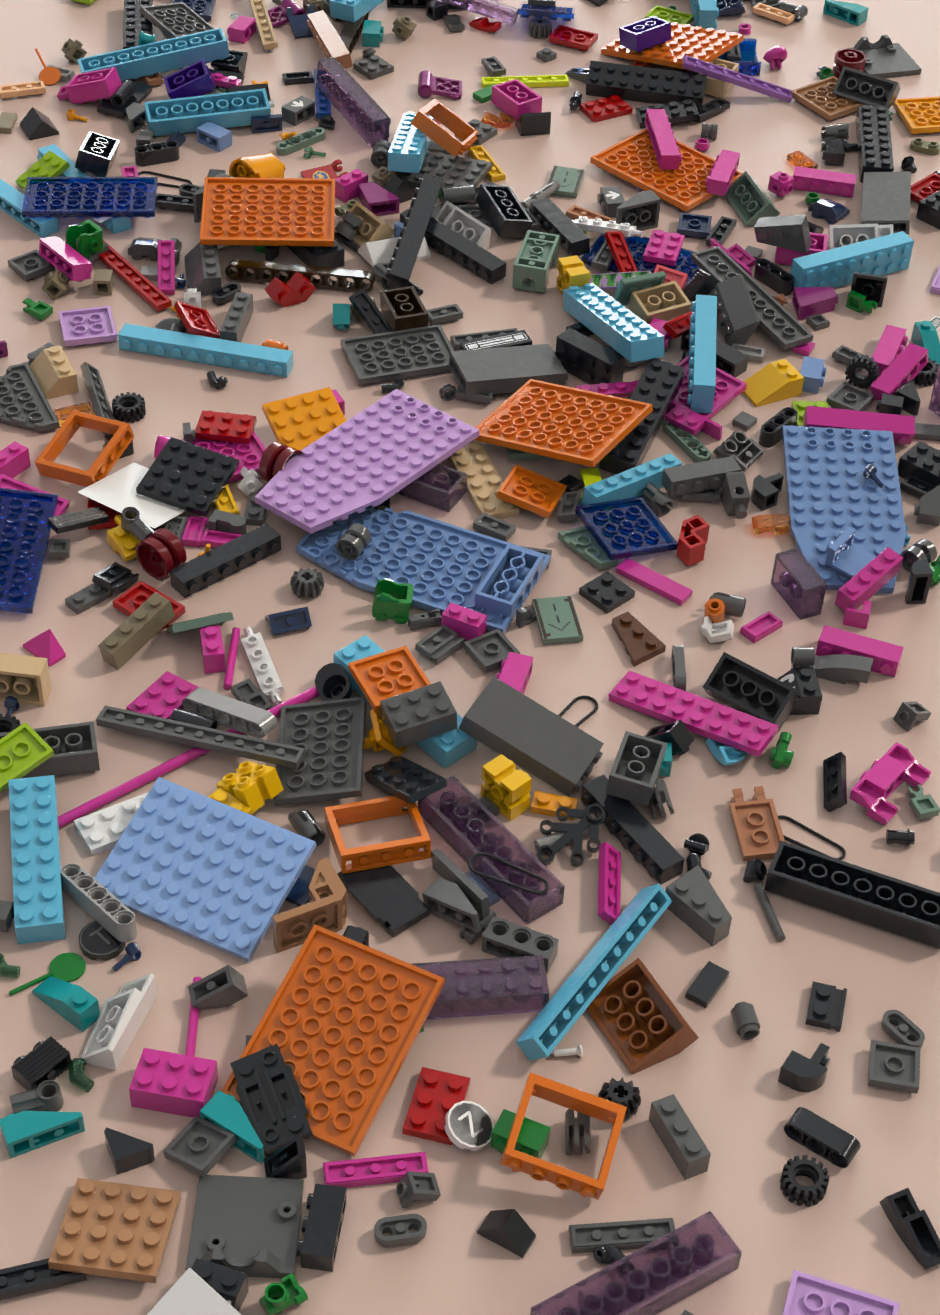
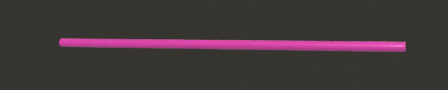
M316 686L267 711L278 717L281 715L282 706L303 704L318 697L320 694ZM234 729L226 731L240 735L245 734ZM194 747L58 816L59 828L212 750Z

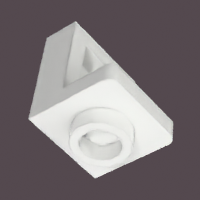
M187 288V292H183L184 303L202 308L201 291H197V288Z
M245 466L240 470L244 478L237 487L248 497L249 495H255L264 485L258 479L260 475L252 468L249 471Z
M705 616L704 623L701 625V631L703 636L707 637L710 644L733 639L734 624L732 620L712 624L709 616Z

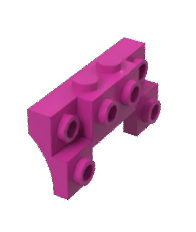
M896 742L880 760L876 759L868 772L865 771L862 774L859 782L851 789L849 799L867 808V816L886 826L897 814L898 807L887 801L888 797L903 781L914 787H917L918 784L922 786L930 778L931 771L919 764L908 748Z

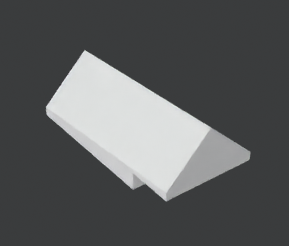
M446 200L435 219L483 249H488L491 228Z
M893 224L829 225L828 250L893 234Z
M425 236L416 262L431 258ZM401 237L367 242L358 248V253L373 268L378 263L389 266L391 258H393L394 249L397 248L398 238Z
M152 973L123 984L118 995L106 999L79 1061L114 1071L117 1070L158 996L155 976Z

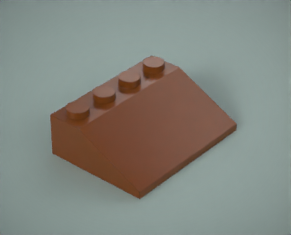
M639 958L612 977L587 1007L588 1012L632 1074L680 1053L699 1038Z

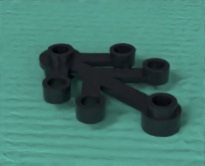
M591 804L585 810L568 809L565 806L557 809L556 818L559 821L564 822L568 818L582 819L577 824L543 820L539 828L543 835H549L552 832H564L565 834L551 846H541L537 851V861L542 865L551 864L554 861L555 854L573 840V853L570 862L575 867L581 866L584 862V855L582 853L583 830L589 825L590 839L587 841L586 848L591 853L599 851V845H601L598 839L599 825L604 822L606 817L603 807L598 804ZM564 811L567 815L560 816L559 812ZM595 813L598 815V818H592L590 814ZM548 825L550 829L545 830L542 826ZM590 843H596L597 847L592 848ZM546 854L549 856V859L544 860L541 856ZM578 856L581 858V861L576 862L573 858Z

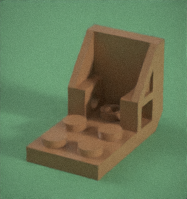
M328 858L318 861L310 882L309 896L313 902L272 916L273 941L277 953L304 944L314 924L332 932L343 929L347 920V890Z

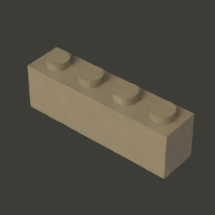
M154 592L98 645L103 660L119 670L175 617L170 600Z

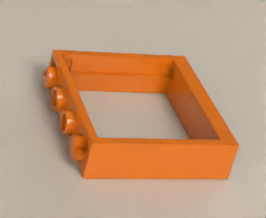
M433 99L420 109L411 122L414 127L454 157H457L459 154L462 155L477 140L476 135L478 131L436 99ZM429 116H432L434 119H436L438 122L444 125L447 129H449L451 132H453L455 135L461 138L463 142L459 141L457 138L451 135L448 131H446L444 128H442L440 125L434 122L431 118H429Z
M73 410L42 453L37 457L35 464L42 476L88 487L107 476L133 440L134 434L129 423ZM79 427L113 434V437L88 471L54 463Z
M396 796L324 807L325 826L342 874L431 858V839L415 802L409 804ZM409 814L418 837L346 849L338 826ZM351 860V864L345 865L346 861Z
M530 1072L524 1085L500 1164L512 1168L513 1172L520 1171L529 1174L535 1180H545L555 1184L556 1187L562 1190L570 1189L580 1193L584 1198L589 1196L598 1200L605 1188L627 1107ZM531 1095L613 1124L597 1179L514 1150Z

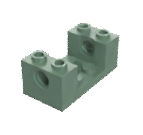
M527 231L513 265L512 288L545 293L548 286L549 267L555 266L558 260L560 235Z

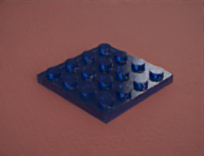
M520 4L517 14L522 18H529L530 15L536 19L549 17V20L563 18V21H571V19H574L576 8Z
M642 497L576 506V515L610 560L677 550L678 542Z

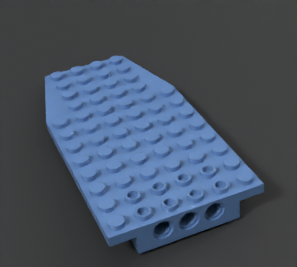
M783 425L782 438L790 534L796 541L797 550H800L803 564H806L807 573L814 589L838 591L851 579L825 564L828 544L834 542L841 531L844 532L849 526L856 529L853 540L854 545L875 556H878L887 547L901 555L906 538V528L893 432ZM869 464H873L876 467L877 472L875 475L884 484L882 488L871 478L867 479L863 476V472ZM897 575L876 593L893 594Z
M372 506L366 507L365 511L359 514L357 512L349 514L348 518L343 521L335 520L333 525L312 534L307 532L296 546L298 554L358 588L374 593L378 580L384 578L391 579L399 584H412L414 586L412 606L427 611L440 609L444 612L450 603H454L487 615L486 630L493 631L499 629L503 634L515 618L517 609L522 607L551 559L550 555L414 512L402 510V513L393 512V509L385 508L383 511L376 510ZM358 523L370 531L371 541L357 559L348 560L338 553L336 544L350 525Z

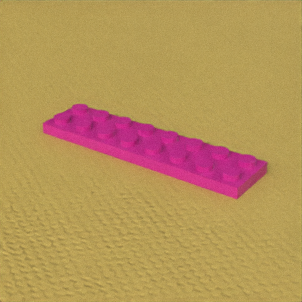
M630 670L609 693V701L667 723L681 720L688 731L757 757L761 755L778 733V725Z

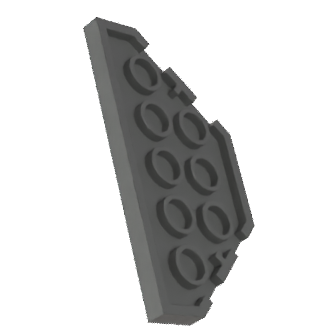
M28 363L9 366L6 369V374L0 376V421L39 432L60 428L59 421Z

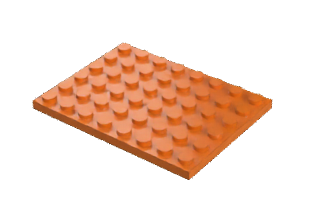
M672 22V39L664 44H657L653 48H646L642 52H635L620 45L619 37L601 48V54L686 69L682 67L684 55L710 63L744 41V35H740L737 32L728 33L725 30L716 31L713 28L704 29L701 26L693 27L689 24L681 25L677 22Z
M647 128L592 156L590 163L598 168L614 174L633 186H637L644 191L652 190L660 199L680 208L682 211L687 212L716 195L707 193L708 186H705L707 176L709 177L713 163L716 162L715 159L676 140V145L679 146V153L682 154V162L679 163L678 169H660ZM736 170L731 184L743 173Z
M205 177L200 245L334 246L335 179Z
M530 379L475 427L479 429V436L474 440L546 456L556 460L581 464L587 467H594L653 411L652 404Z
M314 924L239 1059L278 1044L285 1065H290L308 1110L306 1118L313 1133V1136L310 1137L355 1156L445 984V979ZM232 1071L221 1091L226 1095L234 1096L242 1106L236 1091L238 1083Z

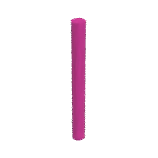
M237 627L232 629L223 685L225 690H230L233 682L240 629Z
M194 977L192 984L201 980L202 978ZM191 1001L185 1055L195 1057L200 1008L192 1007Z

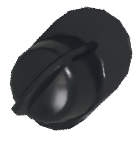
M329 663L318 671L315 677V685L323 701L351 698L353 689L344 668L340 664Z

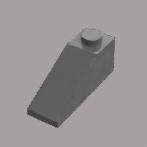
M439 878L422 893L424 903L430 908V913L477 933L481 931L476 910L454 882Z

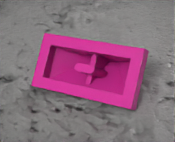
M50 629L22 644L23 648L35 657L47 658L49 667L66 657V653Z

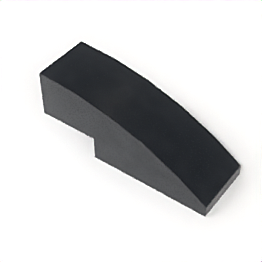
M909 1188L891 1194L881 1200L879 1203L896 1233L921 1266L927 1270L940 1264V1239L925 1210H919Z

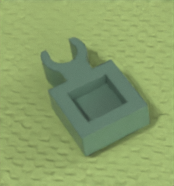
M919 784L916 787V792L910 786L908 787L909 805L919 820L939 816L940 808L931 794L924 795L923 788Z

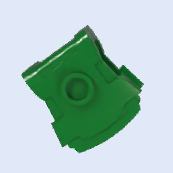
M87 220L82 222L81 225L74 224L68 226L65 234L66 243L87 259L95 252L104 251L102 228L93 221Z
M387 578L379 579L374 591L372 616L378 621L391 619L396 623L406 624L409 608L412 603L414 586L408 583L399 584Z

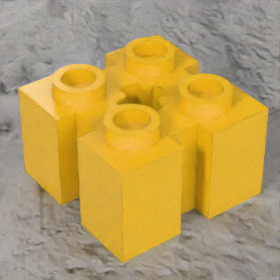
M577 255L558 258L557 270L559 275H557L556 287L561 294H563L564 289H569L570 286L581 287L589 283L591 279L590 271L586 269L583 261Z
M502 754L482 766L481 779L485 782L481 784L480 797L486 796L499 808V812L509 821L530 809L529 792L531 791L532 778L528 773L523 772L521 769L516 770L514 762Z
M250 761L241 763L239 768L235 770L236 773L225 775L216 784L217 789L223 788L251 808L252 814L265 805V800L273 799L284 790L275 767L259 765Z

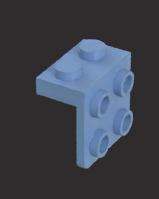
M849 526L844 532L841 531L834 542L828 544L825 564L852 578L877 556L853 544L856 529Z

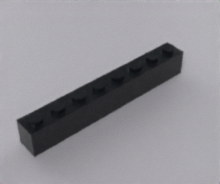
M409 209L400 213V222L404 223ZM433 217L430 218L424 235L429 246L490 284H494L506 276L505 261Z

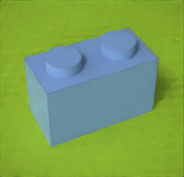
M210 121L196 128L197 142L221 152L232 145V131Z
M804 356L800 374L804 377L802 391L818 394L819 387H823L827 367H824V359Z

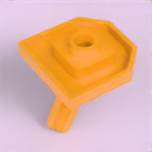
M373 709L369 711L373 729L368 732L369 737L365 738L364 750L373 748L374 752L387 749L396 756L406 752V746L396 749L381 719V713L379 711L375 712Z

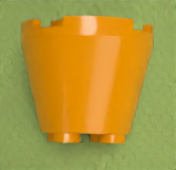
M273 153L246 156L232 161L229 167V176L284 178L286 168L284 163L280 162Z

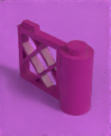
M283 0L281 5L267 10L270 21L274 22L271 23L273 28L289 22L288 18H282L286 17L287 7L292 8L293 16L306 14V11L293 0Z
M424 70L419 73L418 94L423 98L430 97L433 94L452 99H461L462 81L436 77L430 71Z

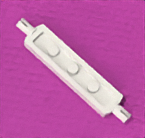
M579 217L578 220H572L581 230L604 234L606 231H621L623 237L635 236L642 238L644 236V231L636 230V226H630L629 223L617 224L616 221L604 222L602 219L591 220L588 217Z
M248 626V630L245 627L244 633L246 637L242 638L241 641L259 687L268 699H272L273 705L277 706L276 701H278V704L282 703L280 695L284 693L283 686L261 633L254 634L251 627Z

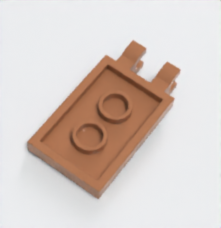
M763 786L754 787L755 795L752 796L753 801H744L742 788L733 789L734 797H731L732 803H729V812L743 861H752L757 858L760 860L774 858L780 842H785L773 799H766Z

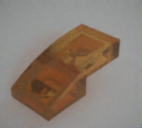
M485 112L481 122L495 128H508L512 126L515 117L502 112L499 117Z
M765 514L751 517L755 535L774 530L775 535L790 532V515Z

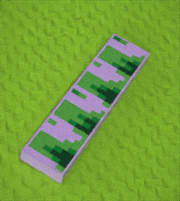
M651 271L591 274L589 283L595 284L603 291L617 290L622 278L650 274Z

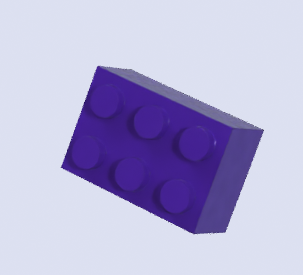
M651 16L619 28L620 45L635 52H642L643 49L653 48L657 44H664L672 39L671 22Z
M204 59L163 78L170 99L200 96L216 89L212 74Z

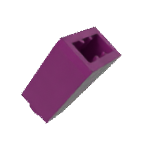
M375 182L358 184V198L361 204L373 214L382 216L399 213V197Z
M794 287L792 304L798 320L834 311L835 304L838 303V294L835 293L834 287Z

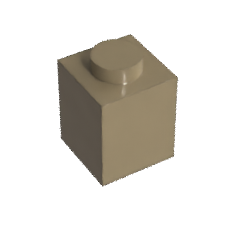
M96 269L93 280L95 295H112L114 287L113 270Z

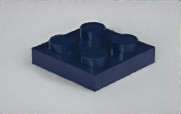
M680 212L677 233L685 235V237L707 238L710 233L712 216Z

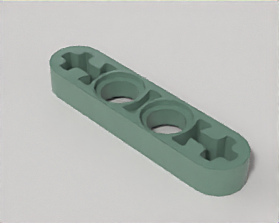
M316 127L279 142L276 145V153L286 156L318 143L326 138L325 129Z
M665 420L664 433L695 463L711 459L710 450L693 434Z

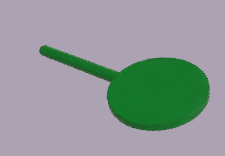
M76 953L60 954L51 961L49 973L9 991V995H14L46 980L50 976L66 982H73L84 974L86 969L85 961Z

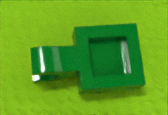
M851 290L848 293L846 307L859 313L863 310L867 313H872V310L877 308V302L866 301L865 295Z
M30 298L22 301L27 305L23 308V311L40 320H44L53 313V307L42 301L35 303Z

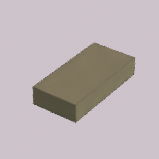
M1 113L0 133H12L18 119L17 113Z

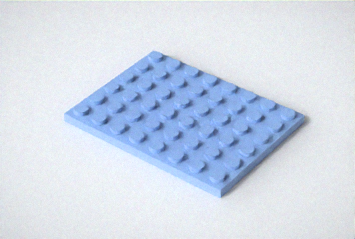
M158 777L98 871L95 879L131 911L249 962L273 922L272 916L277 915L317 845L315 841Z

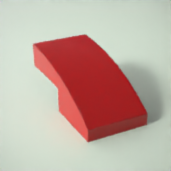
M478 17L469 23L471 27L484 32H496L502 27L501 21L489 22L488 17Z

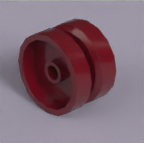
M856 49L838 50L835 53L832 73L839 78L844 66L864 72L866 55Z
M280 442L271 443L264 451L260 460L259 475L261 479L269 482L279 471L284 469L285 464L296 453L302 454L303 452Z
M160 528L136 546V556L140 565L155 579L162 580L170 575V570L184 564L187 560L183 544L173 532L167 529Z

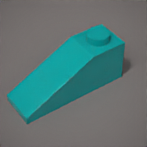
M825 0L823 13L859 26L867 21L869 8L857 3Z
M931 321L915 322L911 337L913 344L928 349L930 361L934 360L940 366V342L937 330Z
M50 976L32 990L36 997L82 1033L95 1023L99 1017L98 999L81 986Z
M219 1090L200 1110V1117L234 1133L237 1142L233 1146L261 1164L264 1161V1147L248 1117L234 1096L226 1095Z
M21 1111L0 1119L1 1135L10 1158L85 1131L81 1112Z

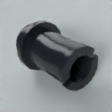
M887 829L886 844H906L907 846L914 844V831H910V829H907V831Z

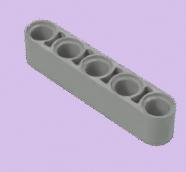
M202 687L196 688L182 700V705L186 711L215 719L220 725L256 738H263L277 725L276 717L271 712Z
M71 863L62 867L63 891L118 941L130 942L136 938L135 914L80 865Z

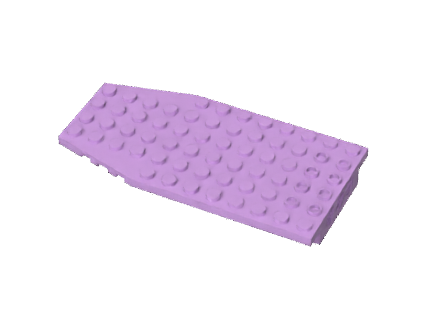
M395 389L302 449V454L296 453L285 464L284 469L279 471L255 496V503L312 534L333 525L335 520L343 521L347 519L349 514L364 512L365 508L370 505L372 507L380 505L479 436V429Z

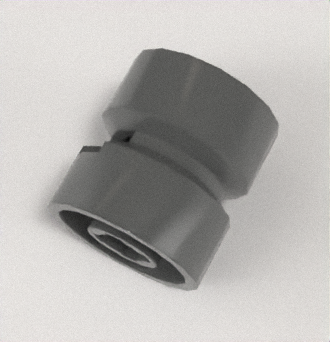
M386 140L377 141L373 147L371 162L376 168L381 166L388 167V151L391 143Z
M346 210L342 216V221H339L334 229L349 240H352L356 234L355 230L359 229L364 221Z
M358 523L350 525L336 544L338 553L348 560L357 559L371 541L370 531Z
M927 539L917 541L901 553L900 556L903 557L902 565L907 571L911 572L913 564L920 559L927 558L930 564L937 557L936 547Z

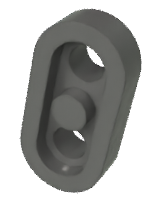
M888 1010L884 1013L881 1026L888 1035L898 1044L922 1048L925 1035L918 1026L898 1010Z
M419 1214L384 1217L379 1219L374 1226V1238L382 1246L416 1243L423 1240L427 1233L426 1220ZM415 1229L417 1232L411 1233L410 1230ZM384 1233H390L391 1235H390V1236H384L383 1234H384Z

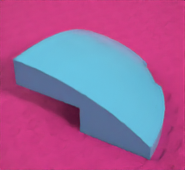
M709 738L705 741L710 752L723 765H733L745 758L746 752Z

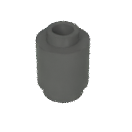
M747 1002L735 1004L730 1013L737 1034L744 1040L757 1037L760 1034V1023L754 1006Z

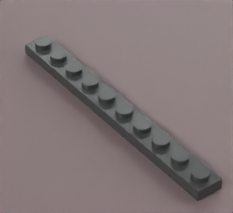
M106 705L96 718L97 726L298 769L305 756V748Z

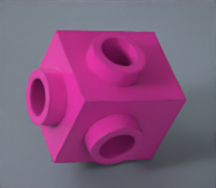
M779 171L770 176L768 190L779 197H783L792 192L794 178L787 173Z

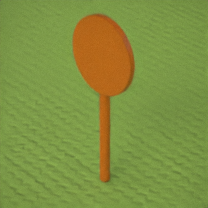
M35 48L44 67L39 73V80L43 81L44 85L47 86L56 84L61 78L59 69L47 67L38 49Z

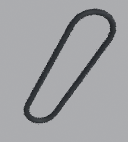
M141 171L138 173V175L143 173L154 174L158 176L189 182L190 184H192L190 180L160 174L156 172ZM139 179V181H140V182H143V183H150V184H156V185H163V186H169V187L179 188L178 185L165 184V183L152 182V181H146V180H141V179Z
M578 696L558 716L561 717L579 699L592 700L595 703L594 710L575 724L578 727L598 710V702L590 696Z
M778 816V819L789 820L839 848L842 851V856L835 859L843 860L845 858L846 851L839 844L788 816ZM783 835L785 840H788L805 849L826 855L820 851H817L809 846H806L796 840H793Z
M476 853L468 860V868L471 872L536 895L546 893L549 888L548 881L543 877L489 853ZM477 856H487L543 881L546 887L542 891H534L478 872L472 868L471 862Z

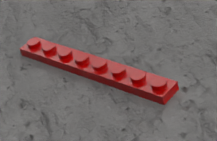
M108 244L109 249L98 257L101 262L110 270H113L121 280L157 312L172 306L171 299Z

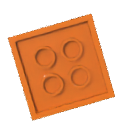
M515 465L499 488L496 497L504 502L512 503L521 509L529 510L538 516L549 519L563 493H565L567 485Z
M406 645L348 663V670L375 712L380 711L381 700L431 684Z

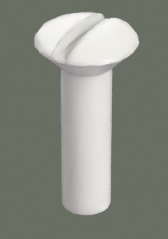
M581 1044L577 1048L553 1050L554 1057L571 1055L583 1057Z

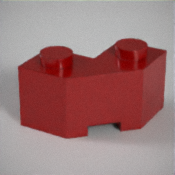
M297 271L287 284L274 277L265 288L271 299L283 307L306 302L316 290V287L310 280Z
M699 515L684 520L679 535L676 556L688 567L704 560L710 525Z

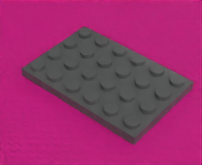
M427 150L419 173H396L398 178L414 188H417L419 179H423L424 174L427 173L443 179L440 190L442 188L473 185L476 189L492 169V162L475 160L470 157H454L442 152L436 153Z
M440 324L340 339L341 348L359 385L394 380L396 376H402L403 378L418 377L420 375L450 371L448 367L450 352L454 351Z
M365 697L281 707L278 743L305 748V756L298 769L276 765V771L284 790L273 798L275 806L362 796L367 705Z

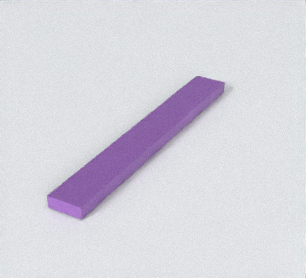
M684 55L682 58L683 68L788 103L792 101L790 89L688 55Z

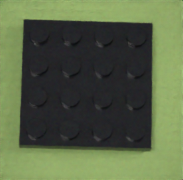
M171 437L136 487L137 494L206 517L238 468L239 460Z

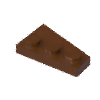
M628 611L612 619L611 625L619 640L623 642L627 655H630L633 667L665 652L666 645Z

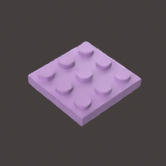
M110 306L58 311L65 347L118 341Z

